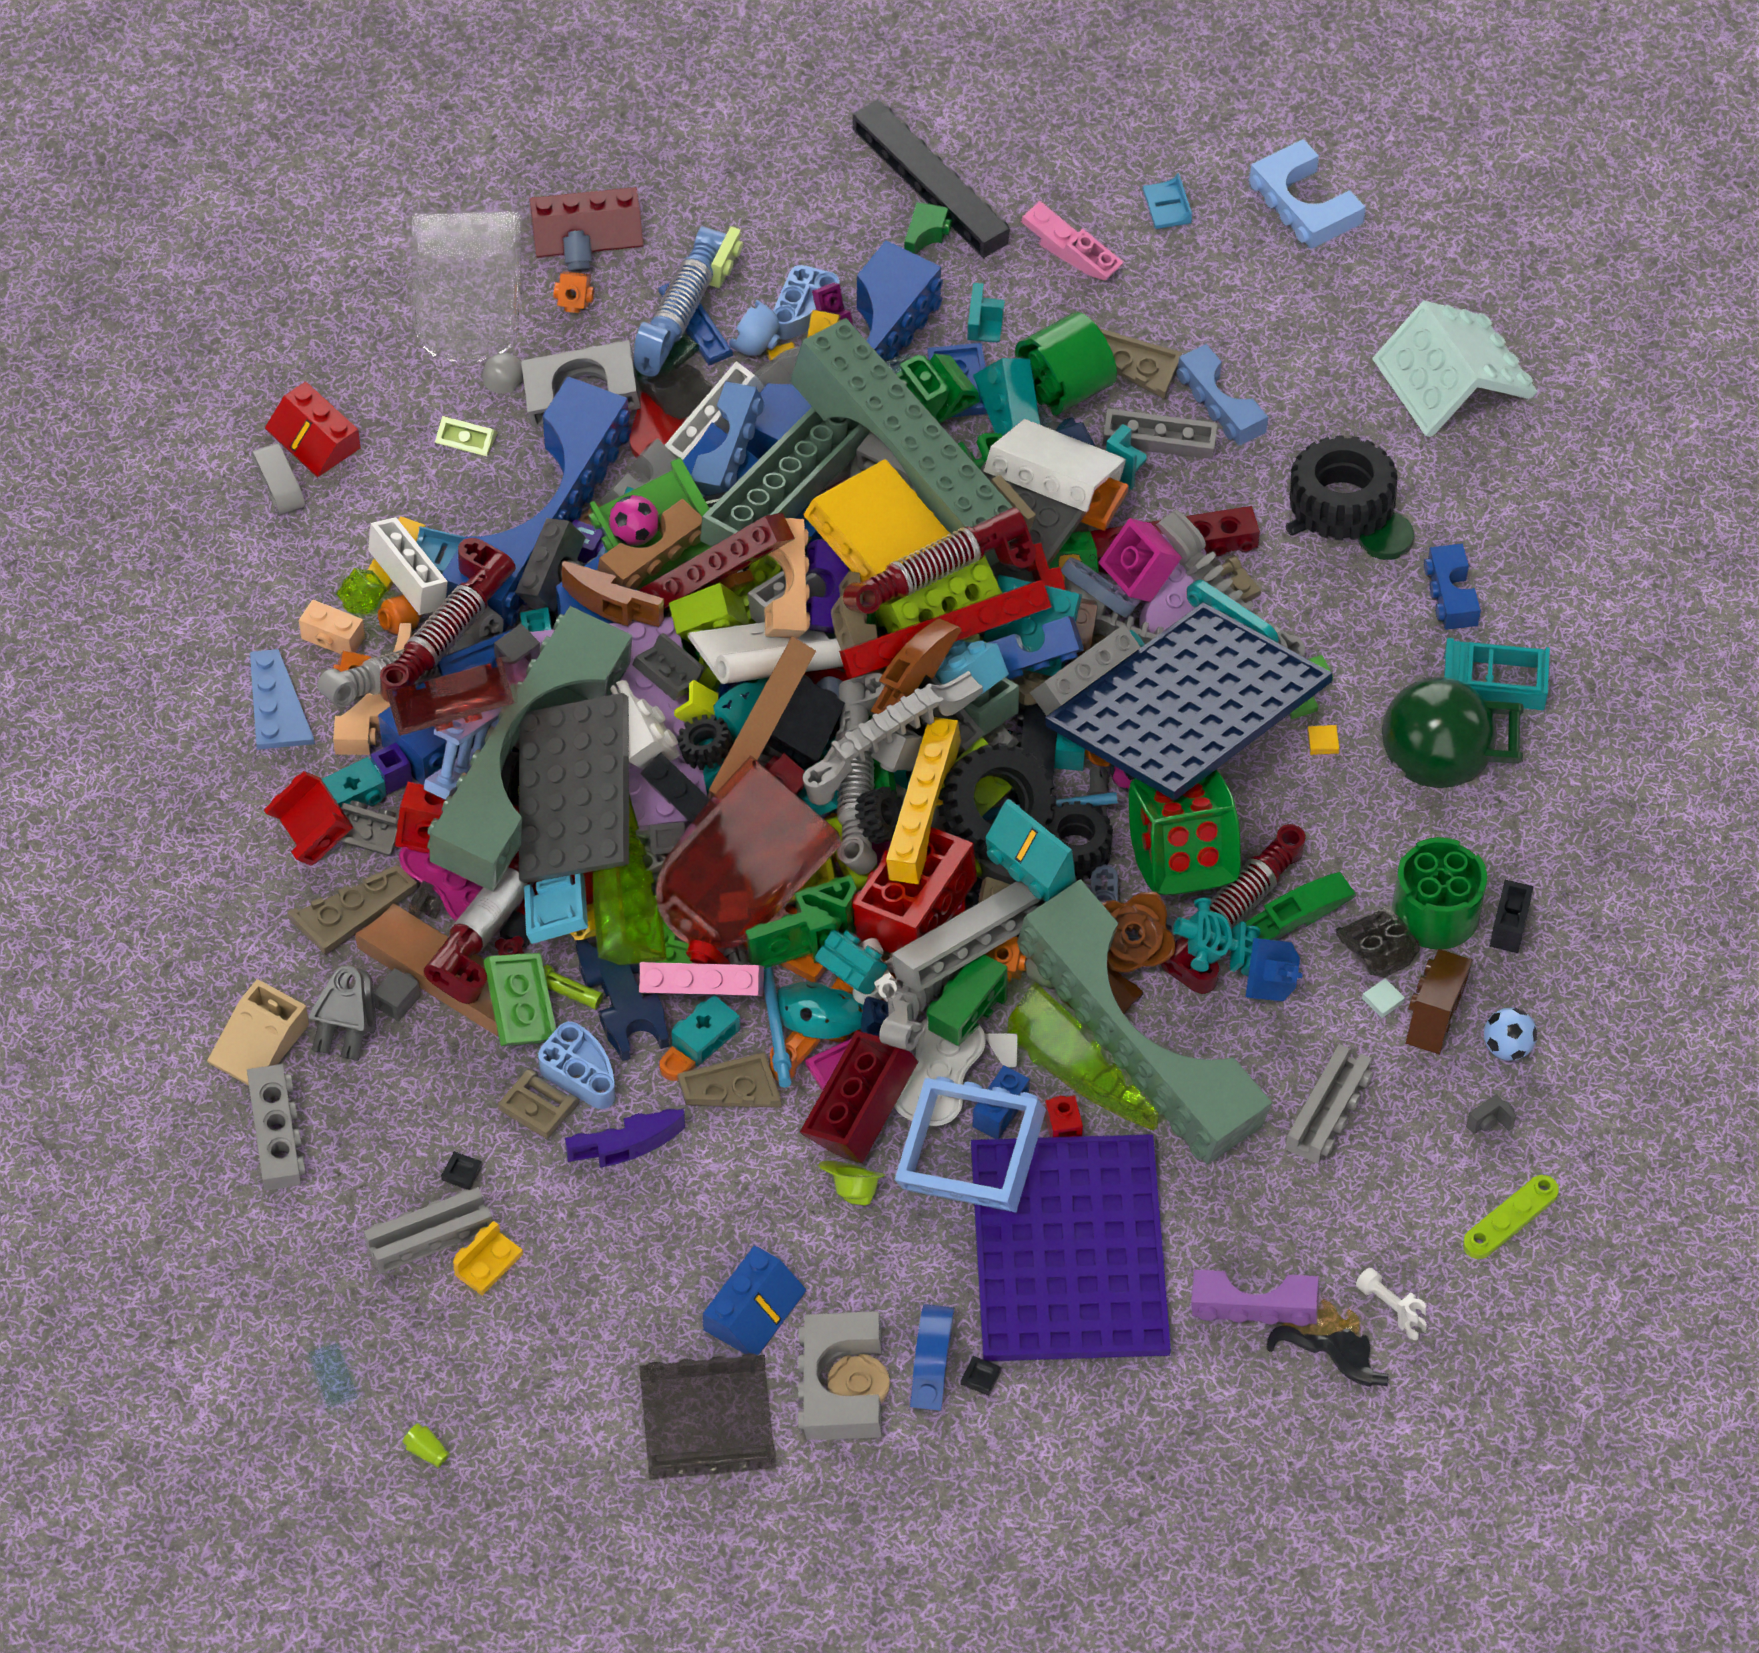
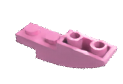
M1041 201L1037 202L1022 217L1021 223L1041 238L1040 246L1089 276L1106 281L1123 265L1121 259L1082 228L1077 232Z

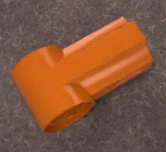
M793 1031L784 1040L786 1052L790 1055L792 1066L789 1070L791 1079L796 1074V1068L815 1049L821 1039L806 1037L801 1033ZM772 1047L770 1050V1069L773 1078L778 1080V1074L773 1068L772 1057L774 1049Z

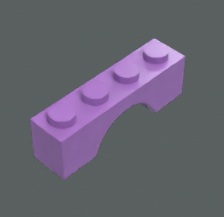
M1194 1270L1191 1299L1192 1316H1197L1206 1321L1230 1319L1234 1322H1245L1246 1320L1261 1321L1266 1324L1284 1322L1293 1323L1298 1326L1317 1324L1319 1276L1287 1275L1283 1283L1275 1290L1265 1294L1253 1295L1235 1288L1229 1281L1225 1271Z

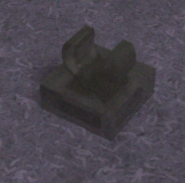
M423 880L409 903L408 912L418 919H420L423 913L434 919L438 917L442 910L440 908L442 901L433 897L434 885Z

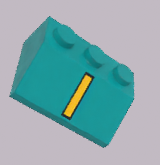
M1010 799L1004 802L985 837L987 855L996 865L1001 864L1005 867L1015 881H1022L1027 885L1030 892L1036 898H1042L1047 902L1076 882L1072 849Z

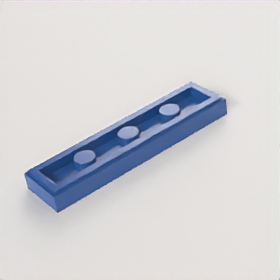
M670 283L658 287L662 297L665 295ZM699 303L685 331L710 366L733 356V351Z

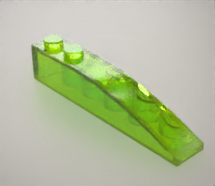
M630 794L629 865L593 871V906L598 958L619 965L658 962L667 959L661 903L659 897H654L651 883L654 882L652 871L646 870L643 857L647 855L646 850L635 832L639 829Z
M1036 982L1033 983L1008 1018L1007 1034H1017V1047L1021 1045L1028 1052L1029 1058L1035 1065H1042L1068 1087L1096 1105L1149 1130L1154 1131L1158 1128L1159 1113L1134 1084L1129 1086L1125 1084V1078L1120 1068L1115 1063L1109 1065L1100 1053L1102 1048L1095 1040L1091 1043L1087 1041L1080 1033L1083 1026Z

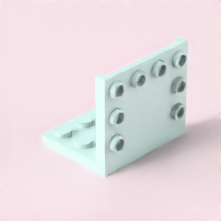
M1423 300L1372 359L1425 436L1431 437L1435 435L1477 387L1527 399L1536 395L1538 391L1532 384L1533 379L1519 366L1518 358L1509 352L1504 345L1506 343L1504 338L1494 331L1491 326V320L1485 314H1477L1466 309L1461 310L1450 305L1445 306Z

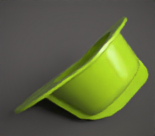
M833 1160L821 1161L818 1164L820 1169L833 1174L837 1195L843 1197L846 1202L851 1204L869 1205L872 1196L876 1193L879 1178L885 1177L884 1173L872 1172L857 1165Z

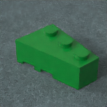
M983 954L961 967L957 977L947 982L943 995L939 1000H934L928 1007L926 1013L928 1017V1030L960 1046L978 1028L979 1024L976 1022L982 1016L989 1018L994 1011L991 1008L997 1002L1002 1005L1006 1002L1008 966Z

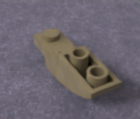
M848 572L839 585L840 597L831 609L833 627L841 650L879 637L877 636L876 625L866 624L867 613L851 611L843 602L845 588L851 583H860V573ZM864 592L860 595L861 604L863 603ZM883 668L874 670L872 672L860 676L868 675L871 673H880L883 675Z

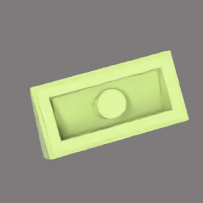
M442 416L435 443L487 456L498 432L490 428Z

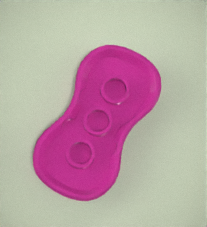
M402 847L399 852V862L404 871L415 881L434 890L441 897L446 911L455 922L483 889L482 886L430 862V852L428 854L409 850L407 847Z

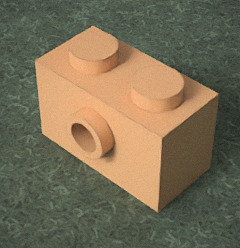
M313 599L299 619L301 639L342 654L343 650L356 653L365 639L363 619Z

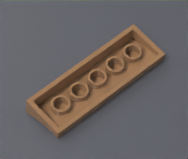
M793 636L790 638L709 788L707 797L717 806L734 805L816 653V650Z
M394 903L374 922L355 933L356 944L359 950L391 970L396 968L402 973H410L417 979L421 989L497 1037L499 1036L488 981H486L477 1001L471 1004H463L434 986L425 977L424 967L449 937ZM473 954L470 959L485 970L483 959Z

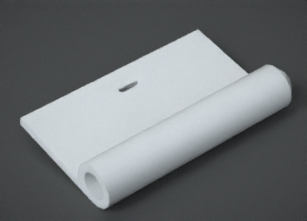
M765 622L690 632L688 635L692 644L722 684L770 677L790 638L765 636ZM807 630L802 636L797 638L816 650L805 672L844 667L839 653L841 649L837 638L829 639L824 632Z

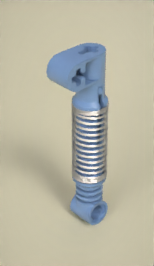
M704 226L700 227L689 257H686L680 263L651 322H642L635 339L634 366L641 374L656 376L663 366L674 342H677L683 336L689 321L693 317L700 300L711 282L713 276L711 264L726 233Z

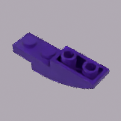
M684 1108L677 1110L665 1109L651 1114L638 1113L631 1117L623 1118V1129L610 1128L598 1133H578L572 1137H566L567 1160L572 1162L598 1157L601 1168L645 1155L667 1143L685 1128Z

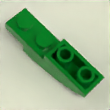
M1336 872L1306 883L1264 905V911L1245 923L1246 926H1256L1260 929V936L1257 938L1278 940L1303 924L1306 927L1355 898L1356 893L1342 873Z

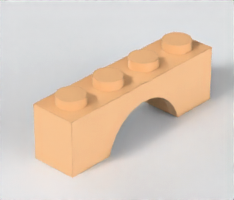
M786 518L795 539L768 554L782 567L786 578V587L781 598L773 600L764 608L765 636L791 638L793 636L799 638L810 626V614L806 612V602L809 599L810 589L809 585L806 584L805 577L809 569V559L805 556L808 530L804 529V519Z

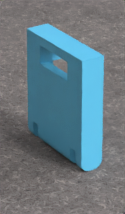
M583 873L575 874V884L571 875L536 882V890L539 895H535L531 884L524 886L526 935L531 944L588 928L586 887Z

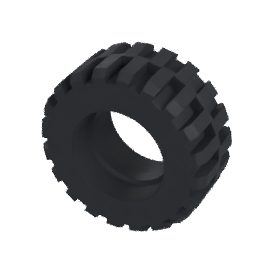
M1344 435L1336 436L1335 439L1323 438L1318 444L1314 442L1307 446L1306 451H1301L1296 457V461L1293 462L1289 498L1291 510L1300 523L1305 522V528L1312 533L1315 531L1319 532V535L1324 538L1330 536L1335 537V540L1343 541V538L1359 539L1361 534L1365 536L1371 535L1375 532V528L1381 529L1386 524V520L1391 519L1394 513L1398 478L1395 464L1381 447L1376 448L1375 444L1371 441L1366 440L1364 442L1355 436L1344 438ZM1332 483H1349L1362 489L1351 493H1339L1325 488V486Z
M997 743L994 746L988 744L981 746L975 751L973 750L954 764L943 782L944 787L940 790L938 799L942 800L943 804L938 807L939 816H945L947 822L942 824L945 831L951 830L955 836L972 842L974 854L979 853L980 859L989 860L985 837L992 826L979 814L974 801L976 784L982 778L994 776L1005 780L1015 790L1020 808L1047 830H1049L1047 825L1053 822L1055 813L1051 811V808L1056 806V796H1051L1050 793L1055 788L1053 780L1047 781L1044 774L1048 770L1045 766L1041 765L1038 767L1035 763L1037 757L1031 753L1026 756L1023 755V748L1014 745L1009 749L1006 743Z

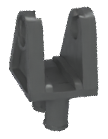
M342 966L333 973L309 1013L308 1019L316 1020L315 1023L318 1024L311 1050L330 1054L335 1028L342 1026L346 1030V1035L340 1057L359 1061L364 1035H367V1033L374 1034L376 1030L373 980L367 971L356 969L352 966ZM352 976H355L356 983L350 989L349 980Z

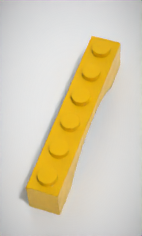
M934 717V723H927L886 858L890 880L919 884L926 861L930 829L938 796L948 772L955 764L961 744L958 720Z

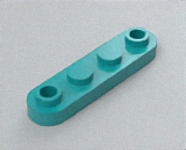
M1198 579L1187 587V600L1193 607H1197L1204 602L1271 640L1279 642L1277 632L1269 623L1204 580Z

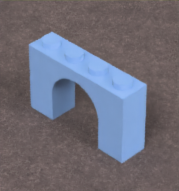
M1302 139L1251 164L1249 183L1254 191H1259L1264 196L1267 206L1275 208L1280 214L1283 224L1291 226L1295 231L1297 239L1301 243L1305 242L1310 249H1313L1363 224L1366 207L1350 190L1319 204L1301 202L1289 193L1288 187L1316 173L1318 168L1319 155Z

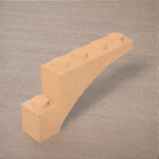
M400 623L398 638L393 652L404 649L407 641L414 636L412 635L411 623ZM413 684V686L409 689V692H411L413 689H415L414 684ZM368 693L341 716H335L333 735L335 754L370 755L371 745H376V731H380L378 715L393 704L386 702L381 694L372 695Z

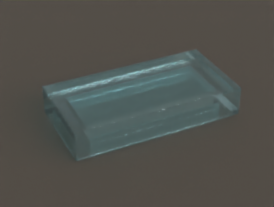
M338 1343L308 1352L327 1408L358 1399Z

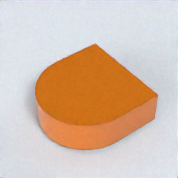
M673 1046L662 1056L659 1062L661 1075L670 1081H678L677 1074L691 1071L696 1066L694 1060Z

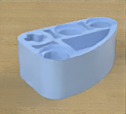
M804 265L795 266L790 270L773 310L779 321L777 335L780 336V339H791L808 331L812 310H816L812 290L833 282L839 284V278L836 274Z
M562 1023L538 1052L541 1075L594 1108H609L615 1101V1084L613 1070L606 1052L597 1039L578 1023ZM580 1075L581 1077L573 1078L572 1076ZM605 1090L606 1092L599 1093L596 1091Z

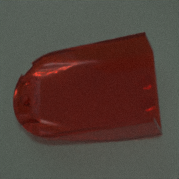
M495 658L498 666L492 668L491 663L428 680L424 682L426 688L416 690L414 684L407 687L387 689L386 693L398 735L402 736L434 726L438 732L454 727L452 721L464 718L466 724L483 719L481 714L483 712L517 703V686L511 658Z
M750 755L701 810L664 860L656 883V896L660 914L669 929L688 944L691 940H700L716 948H732L747 942L745 930L751 929L758 924L768 923L794 896V893L842 845L839 832Z

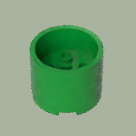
M1073 312L1019 341L1015 347V356L1017 358L1030 359L1036 401L1040 406L1045 403L1051 409L1052 415H1059L1112 386L1117 379L1115 358L1105 336L1098 326L1081 312Z
M1435 837L1417 842L1414 848L1408 851L1404 857H1401L1391 911L1396 928L1407 940L1424 948L1442 950L1461 945L1474 934L1479 924L1487 884L1486 866L1479 854L1475 855L1469 849L1461 846L1458 840Z

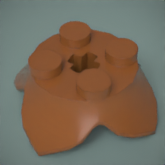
M1157 892L1138 893L1132 896L1126 903L1116 900L1102 903L1118 922L1110 950L1107 953V967L1110 970L1123 973L1133 972L1140 967L1160 965L1174 955L1175 939L1173 934L1166 928V906ZM1135 929L1139 932L1138 937L1140 939L1130 941L1126 932H1132Z

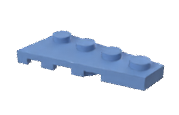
M279 649L250 652L257 750L315 744L314 737Z

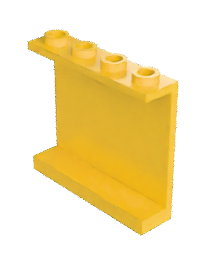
M886 459L815 497L804 513V517L851 572L860 573V582L882 573L891 562L898 561L899 558H904L906 555L909 556L910 553H915V550L920 551V548H925L926 545H931V542H936L938 539L941 540L942 537H947L948 534H951Z

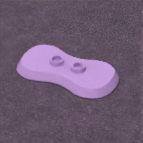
M1161 534V535L1169 542V544L1172 546V544H1171L1170 541L1166 538V536H1165L1164 534ZM1203 549L1201 552H1202V553L1204 554V556H1205V555H1207V554H1206L1205 549ZM1179 563L1151 602L1146 601L1141 611L1139 625L1141 626L1143 622H1148V632L1154 634L1158 627H1163L1166 630L1196 608L1188 602L1186 592L1187 587L1195 580L1186 574L1187 570Z

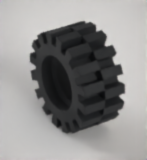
M707 714L702 715L701 720H698L697 716L692 718V724L687 721L684 724L685 729L680 728V735L677 736L678 746L686 764H690L694 769L698 765L699 770H704L705 765H708L709 769H713V764L716 762L719 766L722 765V758L726 759L734 744L727 723L721 717L717 720L715 715H711L710 719H708ZM705 739H714L707 745L697 746L698 743Z
M883 786L864 792L856 800L859 804L855 805V810L859 813L855 814V818L860 820V824L857 825L859 829H864L862 835L864 837L869 836L868 841L871 843L880 844L893 838L902 808L900 805L902 799L900 797L896 798L897 792L891 791L890 787Z

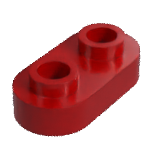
M691 940L689 942L686 954L693 964H730L729 960L715 946L700 940Z

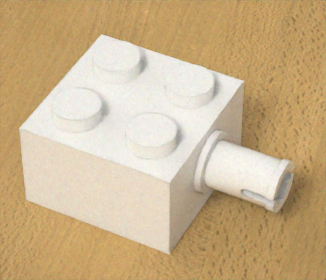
M626 680L616 682L619 689L613 684L610 688L613 695L624 693L628 696L629 762L644 770L660 753L670 762L679 757L680 753L675 746L678 744V741L669 729H666L663 723L666 719L662 711L657 706L652 707L645 699L642 698L640 700L635 697Z

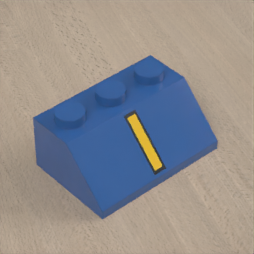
M754 1245L702 1313L703 1330L756 1360L803 1297L806 1288L779 1258Z

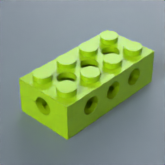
M984 555L979 561L969 564V566L961 570L959 569L958 572H953V574L942 578V580H937V582L921 588L919 591H915L912 595L903 598L898 596L883 603L878 608V611L888 633L993 597L1002 592Z

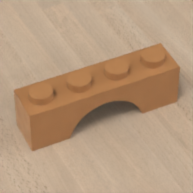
M681 499L662 513L659 526L662 536L660 541L644 548H635L619 543L599 558L597 571L616 576L617 585L635 590L643 579L649 575L654 576L668 561H675L689 546H696L700 543L702 516L684 499Z

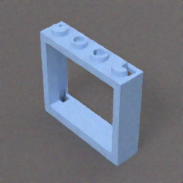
M937 1076L936 1080L925 1078L895 1181L902 1189L1016 1212L1046 1108L1038 1100L1037 1096L1022 1092L1019 1096L1010 1094L1008 1090L1000 1087H993L992 1090L982 1089L980 1085L973 1082H964V1085H961L941 1076ZM938 1095L1025 1111L1003 1189L915 1172Z

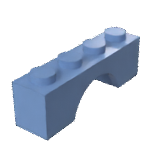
M1207 344L1180 356L1177 370L1179 381L1184 385L1187 384L1192 389L1195 400L1198 403L1202 402L1207 407L1210 418L1213 421L1218 420L1229 440L1233 439L1240 446L1267 432L1268 416L1253 398L1235 399L1225 395L1218 389L1215 383L1220 378L1222 362Z
M725 382L717 407L723 418L729 422V433L721 446L712 452L701 454L697 457L691 477L700 493L713 495L727 492L737 482L738 468L745 461L748 441L754 436L755 422L758 415L762 414L764 408V400L757 387Z

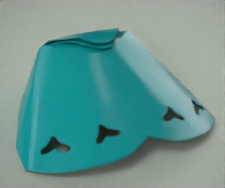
M769 677L759 679L756 684L742 683L726 692L714 704L713 707L717 720L721 717L727 723L733 741L738 737ZM747 692H749V695L747 696L746 700L742 696H740L741 694L745 695ZM732 700L730 709L723 708V705H727Z
M798 982L778 989L777 999L781 1022L792 1031L801 1033L806 1037L832 1039L861 1029L862 1012L859 1011L858 1005L863 1011L864 1004L858 1003L853 995L846 991L831 989L826 985L815 982ZM804 1008L812 1011V1017L808 1021L803 1020L800 1016V1012Z

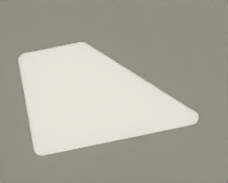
M985 1034L987 1042L1001 1064L1007 1067H1016L1017 1034Z

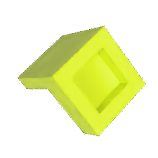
M693 680L689 683V701L676 708L674 716L685 723L688 721L690 724L693 723L692 718L696 716L698 720H701L702 715L707 714L708 719H710L711 715H715L713 706L718 701V693Z

